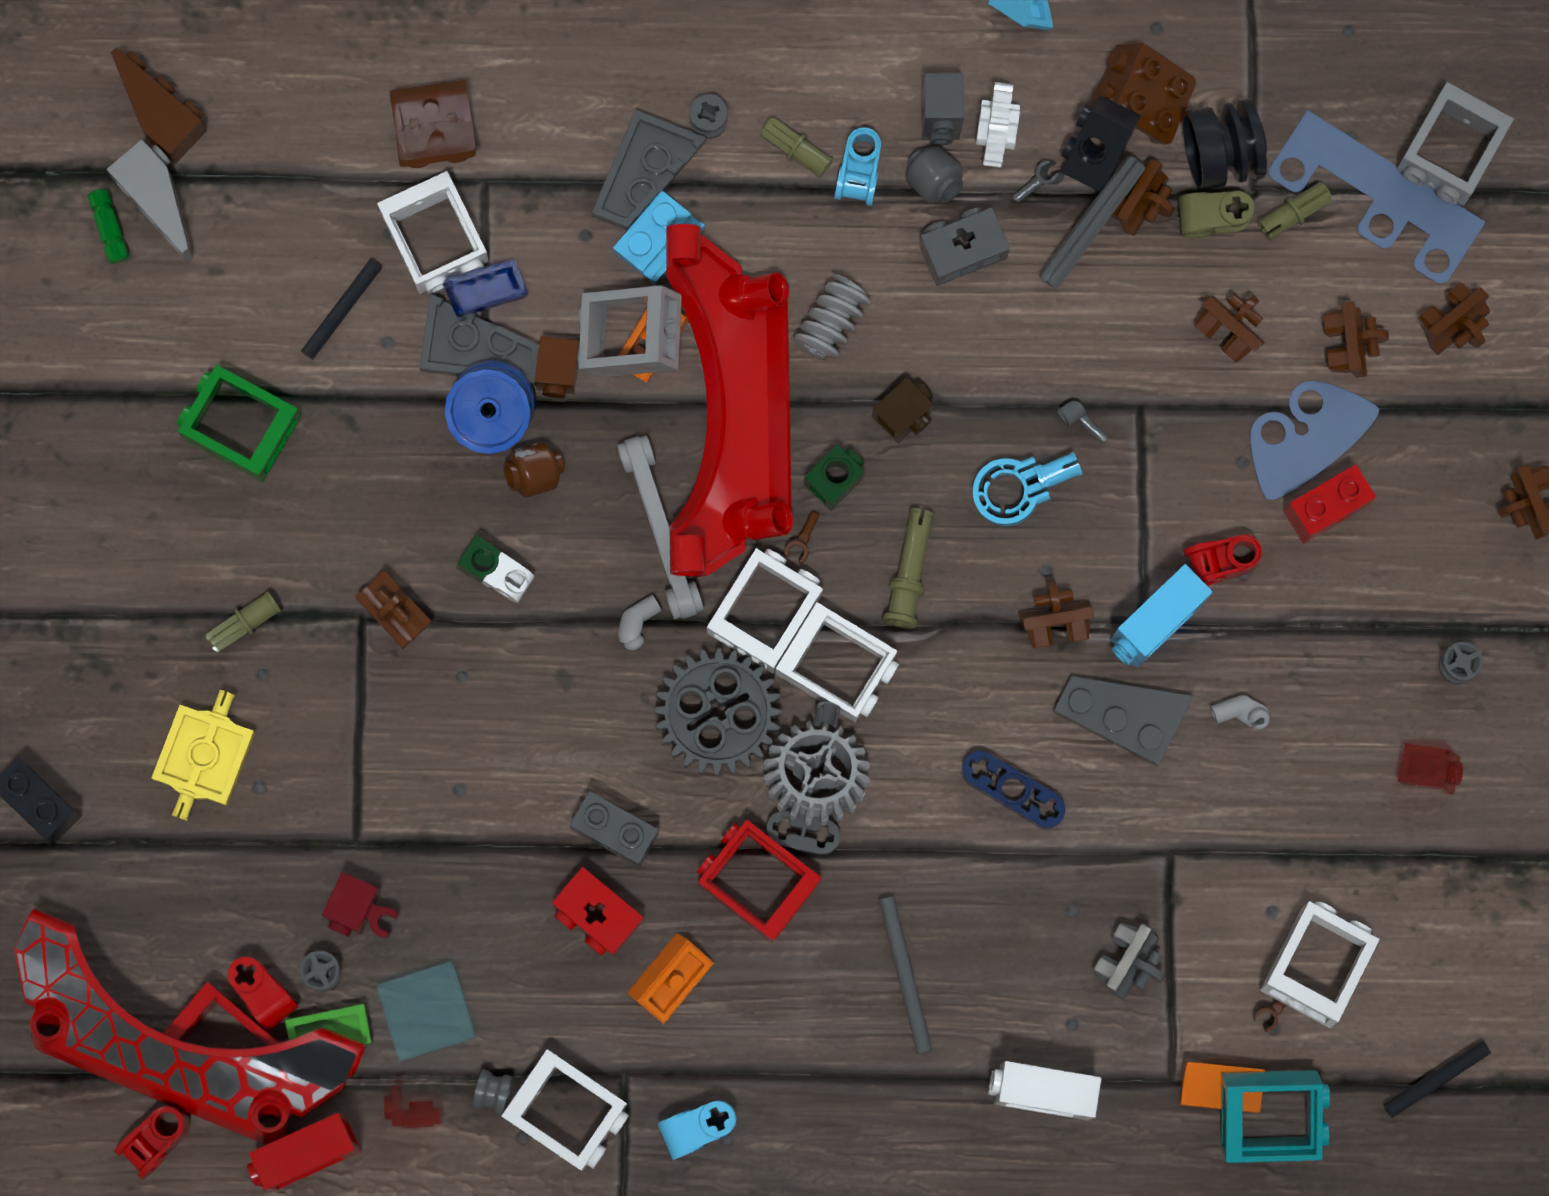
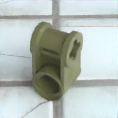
M1243 191L1200 192L1180 196L1178 202L1182 237L1201 238L1215 234L1243 231L1248 227L1254 214L1255 206L1252 198ZM1232 205H1236L1237 210L1242 212L1240 219H1235L1234 214L1229 212Z

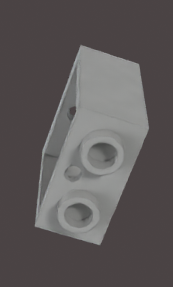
M1446 82L1397 170L1401 171L1404 178L1409 182L1419 186L1424 184L1437 191L1438 197L1450 204L1458 203L1464 206L1480 181L1514 118ZM1441 111L1491 138L1467 182L1417 155Z
M662 285L582 293L581 308L579 310L580 343L578 369L597 377L678 370L682 294ZM647 303L645 353L605 357L607 307Z

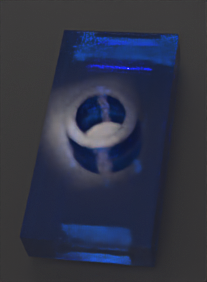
M514 259L448 277L442 283L457 318L524 299L529 294Z

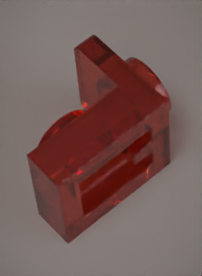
M1405 743L1398 782L1403 785L1437 789L1445 794L1453 795L1455 786L1460 785L1463 777V763L1460 762V756L1449 749Z
M391 1086V1096H384L385 1120H392V1127L395 1129L443 1127V1110L433 1108V1101L409 1102V1110H403L402 1088L400 1086Z

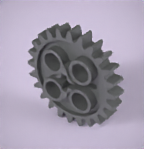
M717 648L714 659H709L705 650H701L700 662L696 663L688 655L686 656L687 669L683 670L679 666L674 665L672 668L677 678L675 680L663 678V684L669 689V692H657L656 698L665 703V706L654 708L655 715L665 717V720L656 724V730L668 731L669 734L661 740L662 745L674 743L676 746L671 753V757L674 759L681 754H685V768H688L696 761L699 763V774L702 775L709 765L713 766L715 777H719L721 766L727 765L731 775H735V763L741 762L746 769H749V756L752 754L762 760L764 755L759 746L761 744L768 747L773 745L774 742L767 736V732H779L780 727L770 720L782 715V710L771 707V704L780 700V695L775 693L768 694L767 691L774 685V680L761 681L760 678L765 668L761 666L752 671L750 669L752 657L749 656L742 663L737 662V651L733 650L729 659H723L721 648ZM721 677H730L736 682L737 688L732 694L722 695L715 690V682ZM743 694L749 695V699L745 702L728 708L725 711L724 720L719 721L715 716L702 723L698 728L692 731L687 730V725L711 714V705L717 704L719 708H723ZM686 696L698 697L703 704L701 710L695 714L683 712L680 708V703ZM743 710L751 712L756 718L754 726L749 729L737 727L734 724L733 718L738 712ZM708 729L717 731L722 738L720 744L715 748L702 746L699 741L702 732Z

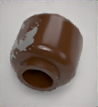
M538 442L511 451L508 462H505L503 465V470L510 490L513 492L517 491L521 496L528 498L556 489L559 484L560 474L564 473V463L558 451L553 452L547 444Z

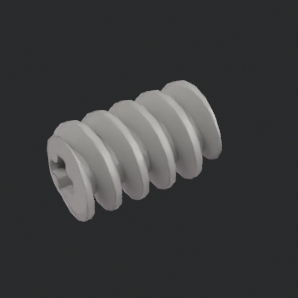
M834 273L832 277L835 282H828L824 287L827 295H820L817 298L816 303L819 308H811L808 315L811 321H803L800 328L804 334H795L793 337V341L801 349L821 360H825L827 355L837 358L840 356V353L833 344L835 342L845 345L848 343V340L841 331L844 329L854 332L856 327L849 318L862 319L864 316L857 305L870 306L872 303L859 286L849 279Z

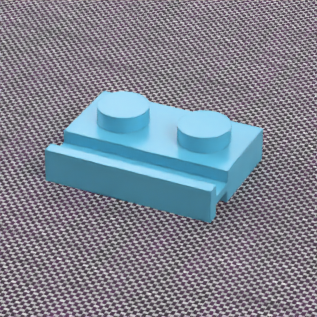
M661 191L613 247V252L657 286L666 275V227L674 224H694L700 226L702 233L705 229V224L696 220L690 212L665 192Z

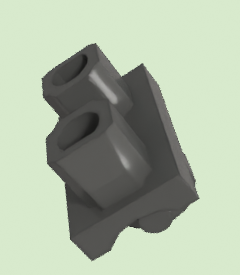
M1120 923L1113 935L1112 942L1126 950L1120 962H1117L1103 955L1093 970L1094 974L1106 984L1109 990L1125 1000L1133 985L1144 990L1150 978L1161 983L1165 977L1157 969L1163 956L1154 951L1159 938L1152 933L1153 930L1141 924L1140 928Z

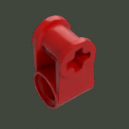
M1245 534L1219 541L1196 544L1184 549L1183 552L1185 557H1189L1193 572L1207 586H1211L1226 579L1251 573L1261 559L1262 547L1257 539ZM1238 546L1249 548L1253 554V560L1247 564L1237 562L1233 556V549Z
M240 957L229 966L227 974L230 985L267 1032L272 1030L299 1007L277 979L275 980L265 966L257 959ZM241 966L246 968L254 966L257 971L253 974V978L256 981L252 985L248 982L239 983L238 979L242 975L239 971Z
M159 1107L139 1127L134 1129L115 1148L114 1153L117 1156L123 1155L139 1171L138 1177L144 1180L162 1164L168 1154L186 1137L190 1130V1117L187 1112L177 1107ZM167 1113L174 1114L179 1123L177 1131L171 1136L163 1133L160 1126L161 1119Z

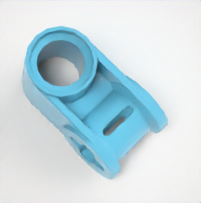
M858 128L849 135L843 164L840 165L834 199L840 200L842 197L863 200L866 202V205L872 206L881 151V140L874 130ZM860 141H866L873 146L874 151L868 156H860L854 152L853 146Z
M714 1101L692 1111L689 1109L657 1123L672 1160H675L703 1148L705 1144L730 1133L736 1125L737 1118L735 1110L730 1104L724 1101ZM717 1107L719 1112L727 1111L729 1114V1119L724 1121L725 1129L719 1130L716 1125L709 1126L707 1119L712 1117L711 1109Z

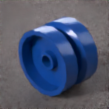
M495 360L475 363L460 374L446 397L444 414L448 429L458 443L473 452L493 454L506 451L520 441L534 415L535 396L531 383L522 371L509 363ZM485 403H492L495 408L487 411L484 405Z

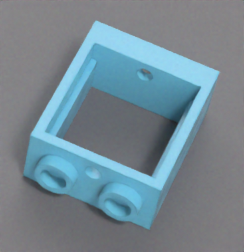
M1184 564L1116 630L1110 640L1114 645L1112 648L1113 653L1125 665L1128 666L1132 663L1138 668L1204 605L1213 591Z

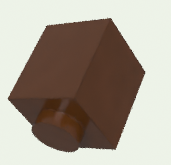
M540 336L535 386L536 390L543 391L542 395L551 398H565L566 393L575 394L579 364V340Z

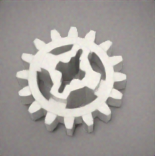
M995 82L991 101L982 100L976 145L985 146L983 165L1001 168L1005 149L1014 150L1020 105L1011 104L1013 84Z

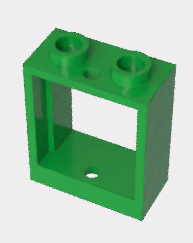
M216 364L212 373L207 371L199 381L196 389L199 395L193 405H187L182 410L177 421V425L180 426L177 432L188 443L264 483L302 416L298 408ZM222 383L277 412L251 459L196 431L197 426Z

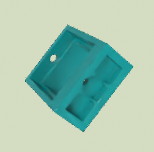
M1317 1070L1221 1073V1150L1226 1163L1313 1161L1323 1159V1146H1329L1328 1122H1323V1108H1329L1330 1092L1328 1084H1323ZM1307 1091L1306 1136L1242 1138L1243 1092Z

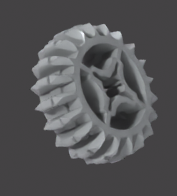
M809 721L806 723L805 732H802L799 727L794 725L791 727V737L781 733L777 741L779 746H770L768 754L771 758L766 759L764 762V769L769 772L764 775V784L771 786L768 791L770 800L780 799L777 804L779 812L785 811L790 807V819L792 821L796 820L799 814L805 815V824L807 826L811 825L813 817H819V822L824 827L828 824L829 815L837 822H840L843 819V810L852 814L856 810L855 801L862 802L864 800L865 792L863 788L868 787L870 778L865 775L869 772L870 764L868 761L862 760L865 756L864 747L853 748L856 743L854 735L843 739L844 729L842 726L836 728L834 733L829 732V724L826 721L821 724L820 730H815L813 723ZM809 749H820L815 754H805L802 752ZM834 755L844 764L849 780L840 776L841 772L831 764ZM822 763H824L823 776L820 773V776L818 778L814 777L809 785L810 773H814V769L819 770ZM785 767L792 770L793 775L802 782L800 792L795 790L789 783L785 774ZM821 792H826L832 795L826 798H813L816 794Z

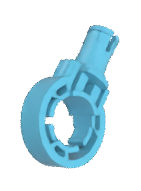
M1074 451L1064 457L1038 466L1034 456L1021 462L1008 458L997 459L985 465L977 474L973 484L974 503L980 514L989 522L999 526H1014L1027 520L1033 514L1038 504L1051 499L1047 489L1078 475L1081 476L1083 473ZM1005 467H1013V468H1015V469H1014V470H1009V469H1004V468H1005ZM997 468L1002 470L990 476L993 480L1003 475H1009L1017 478L1023 484L1024 494L1022 501L1015 508L1006 509V515L1019 512V515L1015 517L999 518L988 512L991 509L1001 515V509L995 507L989 500L988 490L991 486L990 482L986 481L984 493L980 492L984 478ZM1038 477L1039 482L1030 486L1027 485V481ZM1042 491H1046V492H1043V493H1041V494H1039V495H1036V496H1034V497L1029 498L1030 496H1033V495H1035V494H1037V493H1040V492H1042ZM982 497L985 498L986 506L981 504L980 499ZM1027 503H1029V506L1026 508V510L1021 511L1024 508V506Z

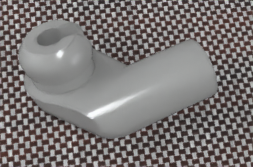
M653 595L628 608L621 616L617 635L619 642L624 643V647L627 650L634 651L643 645L644 638L641 635L643 622L662 611Z
M1239 695L1210 706L1216 724L1236 718L1248 726L1260 730L1267 727L1270 722L1268 709L1263 704L1246 695Z

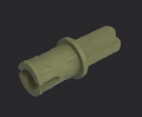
M771 117L764 124L760 132L763 138L787 154V160L791 161L794 159L814 173L819 179L833 161L832 157L827 156L808 142L805 134L800 136L774 117Z
M1322 182L1317 183L1293 199L1287 197L1284 200L1285 204L1263 218H1259L1257 220L1258 226H1262L1260 228L1262 233L1271 241L1297 223L1299 225L1304 224V218L1331 202V193Z
M267 591L263 596L238 611L235 608L233 610L235 614L205 634L206 640L214 651L221 652L247 633L252 636L254 634L252 632L253 629L275 614L280 613L281 610Z

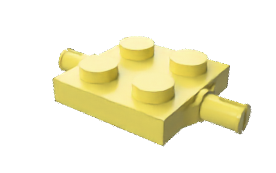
M219 690L212 711H197L179 705L152 775L153 780L169 785L180 793L174 811L171 814L176 818L187 821L195 799H208L228 806L255 735L253 730L236 725L227 717L235 695L229 692L226 693L223 690Z

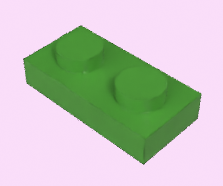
M365 1004L285 1020L289 1040L320 1028H327L365 1045L373 1044Z

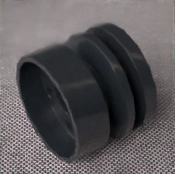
M1251 99L1239 100L1236 109L1232 103H1224L1221 111V122L1218 121L1211 107L1184 112L1182 128L1189 169L1198 190L1203 191L1225 186L1229 167L1239 183L1246 182L1248 172L1254 180L1265 177L1267 174L1266 137L1262 122Z

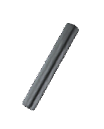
M1127 156L1041 271L1039 277L1042 281L1055 289L1060 286L1145 171V166L1132 156Z

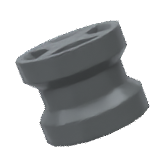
M713 94L700 95L693 101L690 106L689 121L694 133L707 139L717 138L723 134L728 121V111L724 101Z
M1458 642L1442 653L1439 658L1438 668L1441 676L1451 684L1461 685L1479 674L1483 659L1481 652L1476 646L1469 642Z
M326 951L311 952L304 957L300 964L299 973L301 980L307 987L316 992H327L334 989L342 978L340 962Z
M482 1069L476 1085L472 1108L480 1110L484 1107L493 1108L496 1114L503 1115L509 1100L513 1077L508 1075L496 1077L490 1071Z

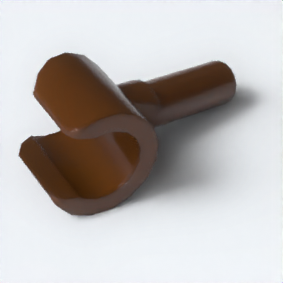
M810 512L797 540L791 541L786 546V558L789 556L790 549L794 545H800L804 549V555L800 559L799 564L806 561L809 556L807 544L819 514Z
M1277 1001L1270 1007H1261L1256 1011L1254 1021L1261 1013L1270 1012L1274 1020L1264 1031H1271L1277 1026L1278 1015L1287 1005Z

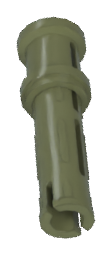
M911 508L909 511L910 516L898 577L890 582L889 590L892 591L889 611L883 614L882 619L886 624L900 628L913 629L917 627L918 621L915 619L918 598L924 594L920 577L932 520L935 514L925 510L922 524L919 525L920 508Z

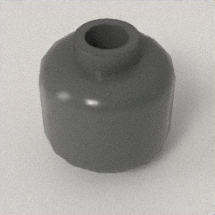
M934 146L926 150L919 149L910 157L906 180L926 202L947 203L960 192L963 186V169L943 148Z

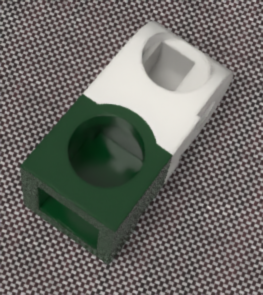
M475 535L456 566V569L473 577L488 588H493L515 603H519L535 578L529 570L478 535Z

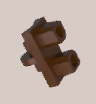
M1151 159L1148 165L1143 164L1145 171L1134 184L1129 197L1125 196L1111 215L1120 222L1124 232L1132 236L1136 235L1144 220L1153 223L1158 214L1169 217L1174 211L1173 205L1167 201L1172 193V190L1165 186L1169 180L1168 176L1161 170L1163 167L1162 163Z
M1459 283L1446 296L1447 303L1453 308L1452 311L1444 315L1437 307L1433 306L1429 307L1419 317L1420 326L1429 336L1430 349L1437 355L1452 343L1459 349L1466 343L1479 348L1485 343V338L1481 331L1489 326V322L1485 318L1490 314V309L1486 303L1489 295L1481 287L1474 292L1464 284Z
M1234 294L1227 301L1238 311L1234 314L1215 296H1209L1202 304L1205 309L1194 326L1209 339L1212 338L1223 324L1233 332L1234 335L1221 350L1234 362L1240 361L1252 350L1257 351L1265 343L1259 335L1243 322L1246 318L1255 327L1262 322L1263 318L1253 310L1259 302L1258 298L1253 295L1245 303Z
M1354 301L1342 303L1343 310H1337L1323 316L1324 328L1328 337L1345 335L1346 347L1328 350V367L1335 373L1351 372L1356 378L1366 377L1368 375L1364 345H1367L1368 357L1380 356L1379 343L1389 340V332L1377 329L1375 317L1364 319L1365 331H1363L1361 309L1355 307Z
M1529 465L1516 469L1517 472L1510 475L1514 488L1503 492L1508 506L1498 511L1501 518L1513 516L1517 528L1526 526L1529 523L1534 538L1537 540L1549 534V504L1544 505L1540 495L1541 491L1549 489V466L1530 469Z
M384 570L367 587L355 595L360 604L402 649L432 624L431 620Z
M1055 581L1046 582L1047 594L1033 596L1035 607L1049 605V607L1018 612L1019 622L1026 631L1033 648L1053 645L1051 626L1065 624L1066 637L1069 642L1089 639L1090 632L1089 619L1094 618L1093 607L1089 606L1087 600L1060 605L1062 602L1073 601L1072 589L1058 591Z

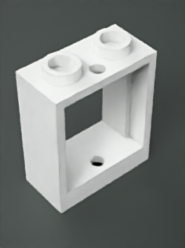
M448 171L377 203L380 214L419 294L425 291L429 294L438 292L449 285V280L461 274L463 277L475 275L484 269L483 264L489 262L487 251ZM448 199L473 252L422 276L396 222Z
M756 548L708 624L707 634L731 649L736 650L746 658L752 657L753 662L774 674L776 667L811 610L821 598L823 588L818 586L820 580L803 569L796 573L786 567V559L770 549H766L765 553ZM759 566L807 594V597L774 650L726 621L727 616Z
M816 602L776 667L775 674L820 702L828 701L837 704L841 708L840 714L856 723L860 714L868 717L879 699L878 696L873 694L881 681L886 684L889 683L899 664L893 661L897 650ZM824 625L881 659L853 706L796 672V669Z
M1309 901L1301 908L1260 991L1331 1028L1339 1022L1380 939L1371 935L1372 930L1363 923L1351 920L1349 923L1336 916L1337 911L1331 906L1316 901L1315 904ZM1310 921L1361 947L1334 1002L1283 975Z
M547 1049L502 1117L583 1171L587 1165L594 1169L606 1151V1148L601 1143L609 1132L616 1135L629 1115L624 1112L627 1103ZM556 1068L612 1106L579 1157L523 1119Z
M1005 1061L1000 1065L999 1069L991 1072L988 1094L995 1095L994 1105L1090 1120L1096 1116L1101 1077Z

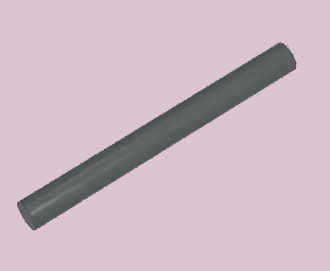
M894 896L879 900L916 1052L917 1055L930 1052L932 1047Z

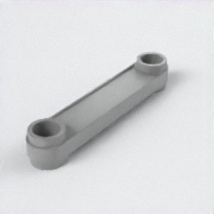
M647 435L643 437L636 436L624 440V443L617 444L618 452L625 473L633 472L671 586V589L665 590V594L673 619H685L697 615V612L703 611L704 608L695 581L687 583L685 576L670 574L669 525L649 467L656 463Z

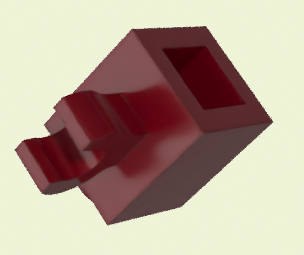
M341 872L322 913V916L330 921L327 928L349 937L352 931L362 935L369 920L372 931L378 937L385 939L390 937V933L380 929L379 920L383 916L398 919L399 915L389 907L375 905L381 893L379 888Z

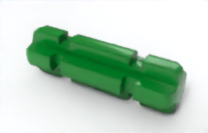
M98 189L90 192L88 200L92 211H95L93 216L103 245H106L104 251L107 260L111 264L127 260L129 255L124 242L121 241L123 236L113 208H110L112 202L106 189Z

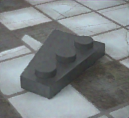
M635 110L593 208L592 217L628 231L657 195L664 191L707 142V138Z
M430 293L420 362L421 372L460 376L462 372L475 363L495 360L507 362L519 369L531 385L535 386L538 344L501 326H495L476 317L475 314L463 308L459 309Z
M1071 676L1053 713L1158 766L1194 696Z

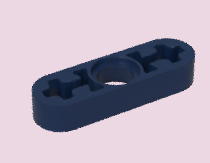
M985 751L972 752L965 758L961 768L964 781L1041 829L1054 828L1064 818L1065 804L1061 797ZM981 760L988 763L986 770L996 776L998 769L1005 772L998 780L995 791L987 787L993 780L984 775H981L978 780L971 776L973 773V769L969 766L971 762L978 764ZM1009 779L1020 781L1024 786V796L1017 801L1006 799L1002 793V785L1005 781ZM1032 789L1039 793L1034 798L1035 801L1043 805L1048 801H1052L1055 804L1053 811L1057 813L1056 818L1049 816L1046 820H1042L1039 817L1041 810L1032 804L1028 812L1021 808L1028 801Z

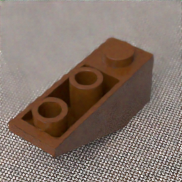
M115 47L111 52L147 141L153 146L157 145L167 158L176 165L205 134L206 129L201 120L204 115L188 100L183 104L173 96L175 90L162 77L157 76L155 79L150 77L144 71L147 66L134 53L130 51L125 55Z

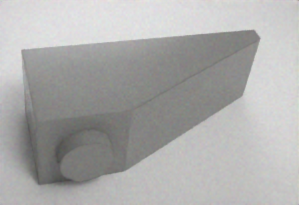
M141 139L108 167L107 171L119 188L188 263L193 258L173 178L166 167L171 162L157 145L150 149Z

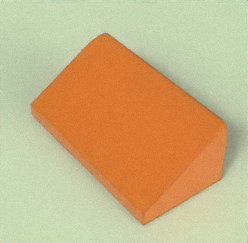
M678 933L673 936L630 988L628 995L662 1024H665L712 967L714 962L688 939Z
M1186 1062L1182 1069L1180 1105L1221 1110V1073L1265 1072V1070ZM1243 1092V1112L1260 1113L1263 1092Z

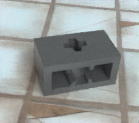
M925 73L921 91V140H930V143L934 145L951 144L953 140H960L964 121L963 73Z
M980 207L970 209L959 216L960 220L946 225L945 221H941L924 230L925 234L920 237L919 247L936 287L1008 258L1010 248L992 207L984 211ZM957 238H961L963 242L970 241L969 248L964 250L962 245L955 246Z
M590 791L587 793L569 825L571 831L638 868L642 866L659 835L657 828Z

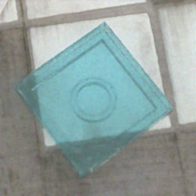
M453 961L376 985L399 1062L477 1038Z

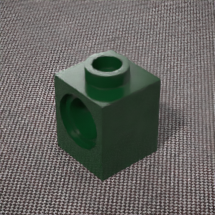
M836 445L804 477L803 485L832 511L864 479L865 471L861 468L864 462L850 448L844 451ZM840 467L846 471L848 478L843 483L835 484L828 480L826 472L830 468Z

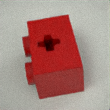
M1355 464L1293 500L1283 512L1302 543L1305 544L1368 507L1376 499V495Z
M583 866L552 902L553 907L558 910L554 917L570 931L577 926L586 933L588 937L584 942L600 956H603L607 951L614 957L644 922L643 916ZM589 906L595 910L600 906L604 907L602 914L605 920L602 924L596 920L592 924L587 923L589 915L586 910Z

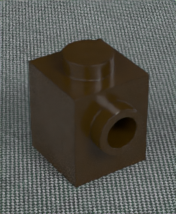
M906 377L873 408L872 418L899 444L911 432L918 435L930 424L932 418L929 415L932 413L934 405L930 400L933 396L919 381L913 384Z

